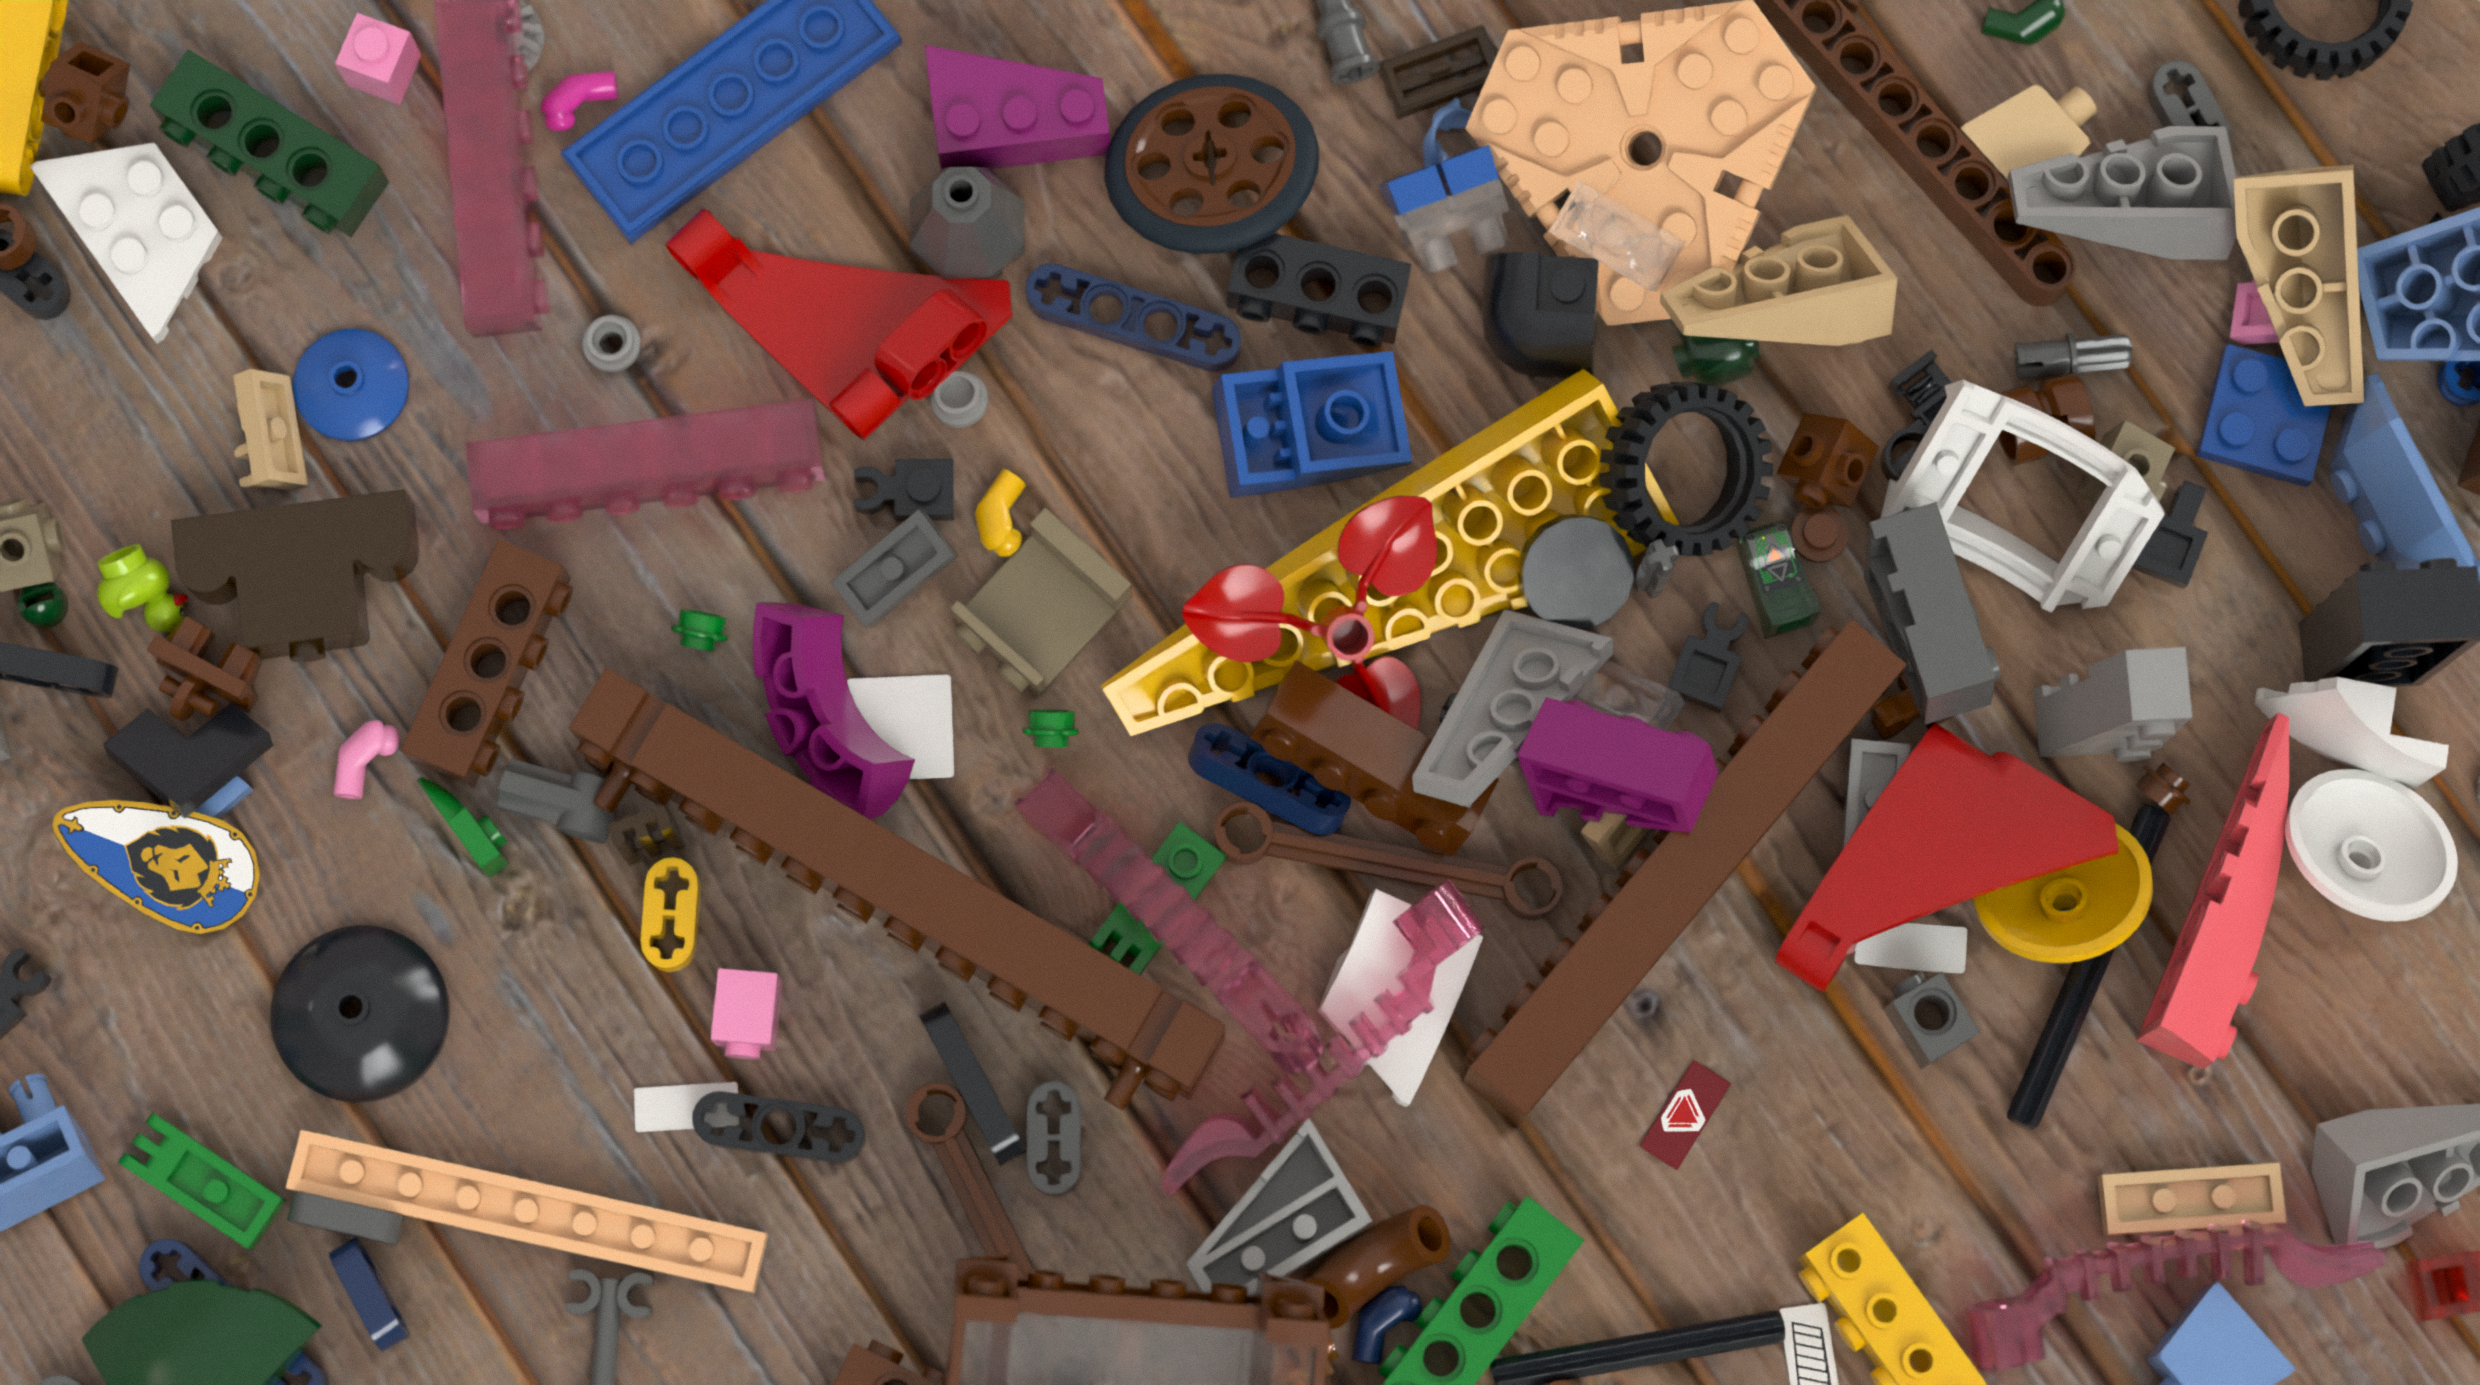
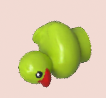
M140 544L118 549L97 562L103 576L98 584L97 598L102 609L110 616L122 619L126 610L145 604V622L153 630L162 633L171 632L184 617V602L188 599V596L183 593L170 594L166 592L171 580L168 568L164 563L156 559L147 558Z

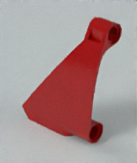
M702 208L664 244L669 253L686 272L775 361L863 441L909 398L921 400L933 393L934 389L967 361L1013 317L1011 288L1008 280L942 279L937 275L851 267L749 250L739 237L735 239L714 218L708 209Z
M1935 723L1897 771L1823 878L1781 945L1775 958V964L1819 992H1825L1827 986L1842 966L1848 954L1853 955L1855 947L1860 941L1996 890L2118 854L2119 847L2114 816L2019 758L2005 752H1995L1990 756Z

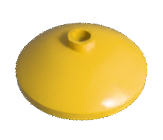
M2115 823L2119 847L2118 854L2059 870L1973 898L1974 907L1980 923L1986 932L1998 944L2014 954L2047 963H2070L2090 959L2106 953L2124 942L2144 920L2153 894V880L2148 857L2139 842L2123 827ZM2066 907L2073 908L2068 911H2059L2060 909Z

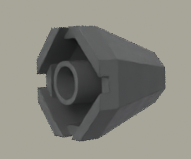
M943 168L909 200L910 252L921 263L923 261L932 270L934 275L940 276L942 279L974 278L996 280L1003 273L1002 269L1012 260L1014 263L1025 252L1024 199L991 168Z

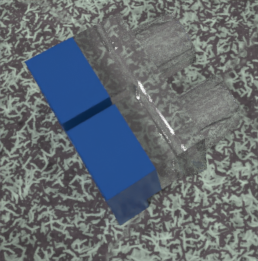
M1489 145L1477 147L1434 163L1432 166L1418 169L1379 184L1387 206L1390 205L1400 229L1404 248H1414L1416 257L1427 274H1432L1458 264L1448 234L1463 228H1467L1476 255H1482L1508 245L1505 224L1501 214L1509 212V208Z

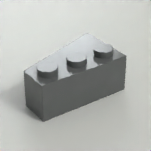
M1937 502L1869 522L1863 578L1895 655L1907 664L1902 672L1924 725L1991 705L1994 683L2000 680L1998 662L1991 647L1984 646L1979 631L1978 616L1973 602L1967 595Z

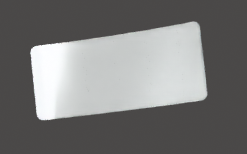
M1905 923L1858 942L1855 947L1854 960L1857 964L1961 974L1965 972L1967 929L1965 927Z

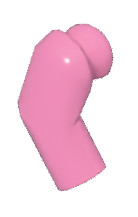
M381 720L367 721L342 743L338 751L333 790L334 796L345 799L363 798L367 764L377 754L388 756L394 754L398 749L400 734L395 726L383 725Z

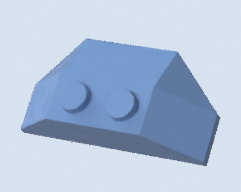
M2378 372L2367 376L2363 380L2364 403L2348 405L2329 464L2333 472L2330 475L2332 487L2340 501L2344 504L2349 503L2360 523L2357 526V530L2363 546L2371 555L2377 554L2380 561L2396 562L2397 570L2420 569L2419 563L2431 559H2456L2457 567L2478 566L2480 582V562L2473 553L2388 395Z

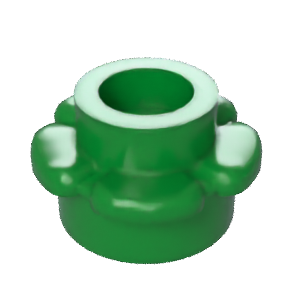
M680 609L678 625H671L673 632L682 634L680 641L682 646L714 651L716 641L725 642L728 640V636L724 634L727 619L724 616L690 609Z
M1028 710V727L1022 728V733L1026 735L1033 734V746L1068 747L1069 736L1079 734V728H1075V711Z

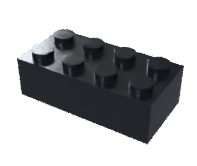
M2452 558L2423 561L2419 563L2420 569L2397 570L2396 562L2376 561L2360 565V571L2346 578L2339 588L2330 592L2329 597L2322 603L2317 604L2316 608L2299 622L2304 682H2316L2319 679L2341 677L2388 687L2421 686L2480 641L2478 566L2457 567V560Z

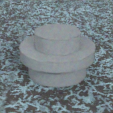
M954 371L931 393V406L935 416L943 424L953 428H964L975 424L984 416L989 404V396L984 383L979 377L969 372Z

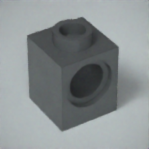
M1921 971L1891 989L1896 999L1883 1009L1921 1070L1980 1033L1942 971L1926 980ZM1927 1001L1938 1007L1942 1015V1024L1938 1030H1927L1917 1023L1914 1016V1008L1917 1002Z

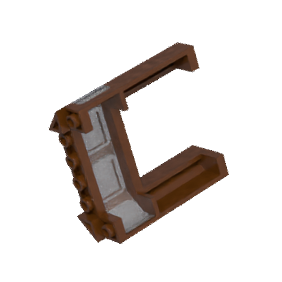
M1016 1253L957 1259L945 1385H1324L1330 1322L1323 1313L1325 1287L1258 1272L1256 1295H1247V1287L1230 1283L1211 1284V1292L1186 1290V1282L1174 1279H1151L1150 1288L1125 1286L1126 1278L1109 1274H1092L1089 1276V1283L1064 1281L1065 1274L1062 1272L1036 1269L1028 1271V1278H1017L1018 1260Z

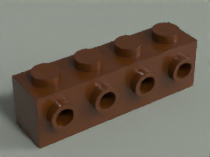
M1295 660L1279 683L1249 737L1263 745L1264 749L1271 756L1279 760L1292 762L1314 775L1315 779L1322 786L1334 791L1343 792L1365 805L1366 809L1375 817L1394 822L1416 835L1417 839L1426 847L1443 851L1450 856L1456 853L1472 833L1499 781L1496 778L1470 807L1414 792L1412 776L1432 739L1298 660Z

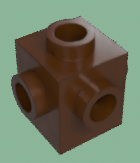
M79 41L51 62L50 69L42 80L40 95L44 98L41 122L62 130L66 136L72 139L84 140L91 144L111 128H118L129 108V99L125 97L130 63Z
M1804 413L1776 474L1795 489L1793 496L1805 505L1816 509H1824L1826 504L1851 508L1879 446L1848 419Z

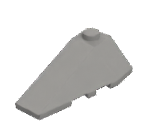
M2168 126L2152 131L2150 138L2130 144H2125L2123 139L2106 143L2101 152L2083 157H2078L2071 153L2012 169L2007 177L2015 222L2018 224L2167 259L2227 260L2237 238L2233 178L2237 176L2226 127Z
M2480 1104L2371 1109L2316 1125L2311 1173L2337 1251L2344 1259L2396 1245L2414 1235L2411 1227L2412 1224L2438 1210L2445 1217L2461 1208L2458 1198L2480 1186Z

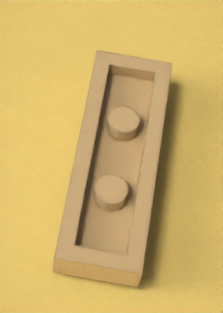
M2280 1163L2104 1174L2097 1177L2104 1236L2278 1225L2287 1222Z

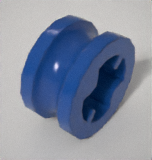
M2447 361L2440 368L2437 376V386L2441 395L2449 403L2468 407L2480 401V361ZM2457 367L2459 372H2462L2466 367L2472 368L2476 372L2473 376V382L2479 386L2478 390H2476L2474 384L2467 390L2457 385L2460 375L2454 368Z

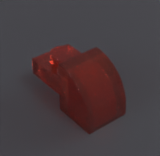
M2480 1250L2418 1259L2404 1263L2417 1323L2480 1312Z

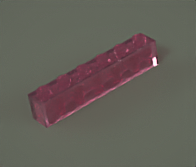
M434 0L464 325L473 338L542 331L541 314L550 312V302L546 279L537 280L535 258L544 257V239L540 222L532 223L530 201L539 200V187L535 166L526 167L524 145H532L534 143L530 111H521L519 89L528 88L524 54L516 55L514 33L523 32L520 1Z
M814 399L466 443L472 510L481 524L489 523V526L494 529L520 527L525 524L524 518L547 516V519L553 522L572 521L583 516L582 511L605 508V512L608 514H628L640 510V504L658 501H663V505L667 507H684L697 503L698 496L721 494V498L726 500H740L754 496L756 494L755 489L776 486L779 487V491L785 493L802 492L813 488V482L826 480L819 415Z

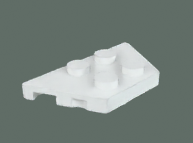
M155 143L37 161L32 164L30 168L147 332L157 344L164 340L169 332L167 327L169 320L182 298L188 299L198 282L200 268L203 264L210 261L223 237Z

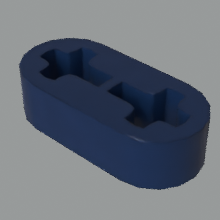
M355 1237L330 1251L329 1257L332 1265L377 1347L383 1352L408 1338L410 1334L407 1325L375 1264L360 1240Z

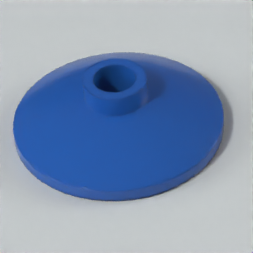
M363 329L338 330L318 339L302 355L293 379L294 399L302 417L320 434L339 441H361L380 434L399 417L408 398L409 375L400 353L382 336ZM345 371H353L357 373L356 382L348 388L339 387L337 383L339 376Z

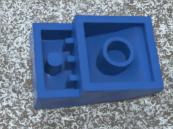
M1393 351L1282 362L1277 369L1221 374L1211 388L1230 498L1348 480L1410 465L1412 462Z

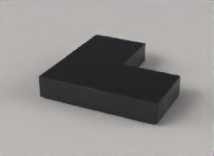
M232 703L227 705L187 739L147 708L103 744L106 754L110 759L184 819L274 746L270 733Z

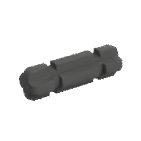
M1656 539L1650 543L1649 549L1646 551L1633 581L1634 590L1636 592L1646 590L1650 598H1656L1661 595L1680 556L1676 545L1665 547L1662 539Z

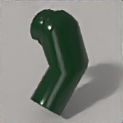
M2035 0L2017 14L1988 7L1981 34L2022 45H2034L2058 29L2063 22L2066 12L2063 0Z

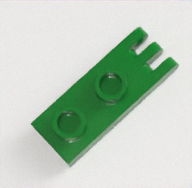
M1178 822L1091 939L1088 946L1101 952L1108 940H1112L1117 945L1108 957L1121 963L1126 955L1130 953L1136 959L1128 966V969L1141 976L1224 864L1226 855L1184 824Z
M152 1112L145 1122L151 1129L163 1134L164 1137L157 1144L138 1132L132 1143L148 1153L150 1157L143 1164L134 1155L124 1152L118 1163L231 1239L253 1251L287 1200Z

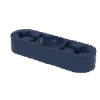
M1209 723L1200 727L1188 752L1190 767L1202 778L1313 834L1330 835L1338 831L1351 804V798L1348 795L1322 786L1315 779L1314 775L1290 761L1279 760L1271 756L1264 749L1263 745L1225 724ZM1213 750L1220 751L1221 755L1213 753ZM1241 762L1247 764L1245 769L1239 767ZM1261 771L1272 773L1281 780L1283 785L1274 787L1264 784L1257 778L1255 773ZM1293 789L1299 791L1298 796L1292 794ZM1317 803L1324 804L1326 808L1317 806Z

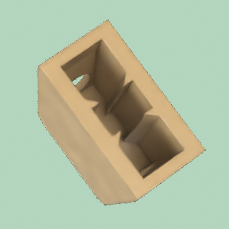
M2037 84L1967 122L1960 128V131L2008 182L2007 177L2012 169L2070 153L2083 157L2091 142L2079 127L2097 113V108L2092 98L2080 87H2074L2056 102L2042 86Z

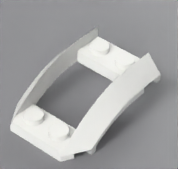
M1965 380L1945 385L1947 398L1898 482L1892 479L1889 480L1881 518L1937 502L1953 553L1991 571L2039 601L2042 609L2053 612L2058 605L2081 603L2082 609L2107 606L2165 515L2163 507L2137 469L2088 436L2028 405ZM2002 430L2022 437L2061 456L2107 485L2059 564L2029 543L1978 514L1957 505Z

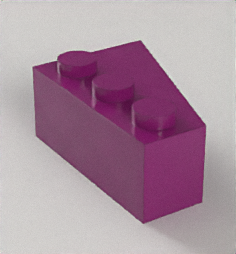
M925 45L937 151L941 170L946 167H987L996 169L1106 155L1110 146V132L1102 78Z
M1545 697L1517 754L1539 815L1554 817L1559 807L1582 810L1580 816L1584 821L1599 822L1603 812L1627 815L1625 821L1629 826L1691 833L1718 776L1710 744L1699 736L1687 731L1672 733L1651 727L1642 719L1630 715H1624L1619 718L1601 713L1590 705L1578 700H1569L1566 703Z

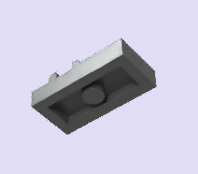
M918 509L834 578L831 583L865 628H872L959 555L926 511Z

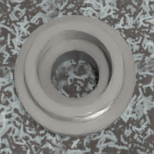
M605 315L597 318L587 327L582 345L586 358L595 368L613 373L627 369L636 361L641 349V339L636 327L628 319L618 315ZM610 337H618L623 341L622 347L618 352L609 354L602 350L605 340Z

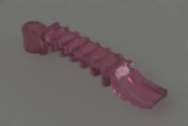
M1450 879L1445 880L1426 893L1392 921L1413 949V954L1408 966L1402 969L1396 976V979L1404 989L1395 996L1388 989H1385L1372 999V1002L1386 1021L1376 1029L1364 1011L1350 1019L1348 1024L1361 1040V1043L1351 1050L1340 1034H1336L1323 1046L1337 1063L1328 1072H1326L1314 1055L1303 1061L1298 1067L1312 1085L1304 1093L1300 1092L1286 1072L1275 1078L1270 1084L1287 1106L1278 1115L1255 1085L1242 1092L1239 1098L1262 1127L1257 1134L1246 1120L1231 1112L1215 1113L1204 1119L1190 1133L1175 1153L1162 1178L1160 1186L1168 1197L1210 1161L1225 1156L1256 1158L1271 1143L1277 1145L1283 1141L1289 1134L1288 1130L1297 1122L1303 1123L1314 1112L1313 1108L1322 1100L1328 1101L1335 1096L1339 1090L1338 1086L1347 1078L1352 1080L1362 1072L1363 1064L1371 1057L1378 1058L1389 1047L1387 1043L1396 1035L1403 1036L1412 1028L1411 1022L1421 1013L1427 1015L1435 1009V1003L1431 999L1430 993L1436 966L1471 941L1485 928Z

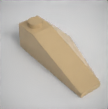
M2354 166L2299 168L2233 178L2236 237L2243 255H2245L2262 302L2266 307L2304 406L2364 403Z
M1849 215L1795 226L1781 233L1780 243L1763 251L1754 246L1742 252L1741 262L1736 264L1732 272L1712 267L1661 292L1660 303L1681 333L1687 336L1842 346L1851 343H1861L1868 339L1892 334L1898 278Z

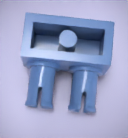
M43 1074L24 1076L33 1098L28 1090H24L19 1079L9 1088V1094L15 1101L24 1124L3 1135L0 1131V1232L106 1180L85 1130L64 1105L57 1108L49 1090L48 1081Z

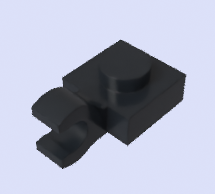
M2187 480L2183 481L2182 486L2177 487L2168 516H2163L2131 567L2132 569L2182 589L2188 586L2208 534L2207 531L2192 526L2205 495V487Z

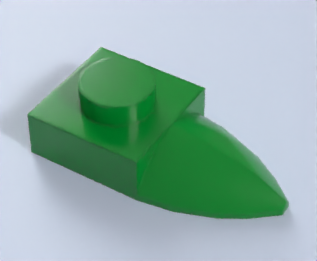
M423 777L417 779L445 821L480 868L489 877H492L509 864L499 850L508 842L487 814L477 821L469 810L445 788Z

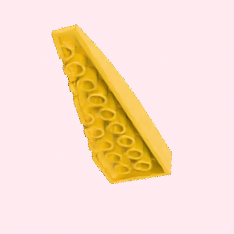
M1580 370L1389 487L1268 566L1266 570L1277 578L1284 591V604L1280 612L1291 613L1304 619L1321 623L1324 616L1331 609L1338 606H1353L1357 583L1361 576L1347 571L1338 560L1337 549L1341 532L1346 523L1361 509L1382 499L1395 496H1420L1431 502L1437 540V559L1434 569L1425 584L1415 592L1404 596H1386L1370 583L1366 597L1368 608L1363 616L1372 625L1374 643L1371 650L1364 656V660L1429 639L1430 634L1453 626L1462 628L1481 622V617L1511 608L1514 611L1528 606L1518 587V573H1520L1522 561L1520 556L1524 544L1540 525L1559 515H1590L1602 519L1625 538L1633 557L1646 550L1647 547H1644V544L1637 543L1627 536L1628 530L1621 529L1616 525L1612 518L1618 512L1607 509L1603 500L1604 496L1611 493V489L1600 486L1599 473L1609 472L1610 464L1599 462L1601 449L1612 450L1614 443L1605 438L1609 426L1621 427L1622 425L1615 417L1618 414V410L1604 384L1586 370ZM1645 462V488L1654 511L1664 521L1680 525ZM1279 623L1281 644L1275 654L1256 662L1234 661L1215 653L1203 645L1185 624L1108 679L1100 687L1130 736L1200 714L1204 711V708L1228 700L1234 703L1255 696V691L1279 684L1295 660L1315 671L1337 665L1338 668L1352 664V661L1336 657L1323 642L1321 636H1314L1310 632Z

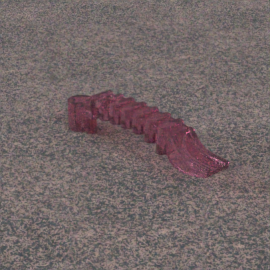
M1053 768L1045 773L1046 777L1023 799L1020 797L1014 802L1017 809L1072 864L1078 868L1082 866L1094 884L1100 889L1104 887L1116 903L1121 902L1136 922L1142 920L1150 935L1158 943L1164 941L1174 959L1180 965L1186 963L1194 978L1202 987L1206 985L1210 987L1219 1004L1259 1045L1279 1069L1289 1073H1300L1316 1064L1321 1056L1323 1043L1318 1030L1306 1010L1277 983L1250 951L1245 952L1239 946L1235 937L1228 929L1223 930L1205 907L1200 908L1182 885L1177 886L1173 882L1165 868L1159 863L1155 865L1143 847L1137 842L1133 844L1123 829L1116 822L1112 823L1105 812L1087 801ZM1273 1023H1277L1287 1034L1290 1033L1296 1038L1290 1042L1287 1038L1280 1037Z
M2242 1220L2239 1226L2225 1227L2220 1224L2208 1225V1230L2191 1232L2186 1229L2174 1230V1235L2158 1238L2153 1235L2141 1236L2140 1242L2125 1245L2119 1242L2107 1243V1249L2094 1252L2086 1249L2076 1250L2074 1257L2061 1260L2054 1257L2043 1258L2044 1269L2022 1295L1977 1302L1965 1307L1973 1364L1976 1370L1995 1371L2015 1368L2028 1362L2045 1359L2041 1327L2057 1313L2069 1311L2068 1292L2080 1291L2081 1300L2083 1301L2101 1299L2098 1275L2110 1273L2113 1292L2132 1291L2131 1267L2144 1265L2145 1282L2148 1284L2164 1283L2166 1280L2163 1261L2176 1259L2178 1277L2182 1279L2198 1277L2196 1255L2210 1253L2212 1278H2232L2230 1250L2242 1249L2244 1284L2248 1286L2265 1285L2264 1246H2269L2271 1260L2279 1271L2295 1284L2316 1288L2351 1280L2384 1265L2385 1249L2375 1248L2374 1241L2372 1240L2339 1245H2314L2299 1240L2279 1222L2261 1224L2253 1220Z

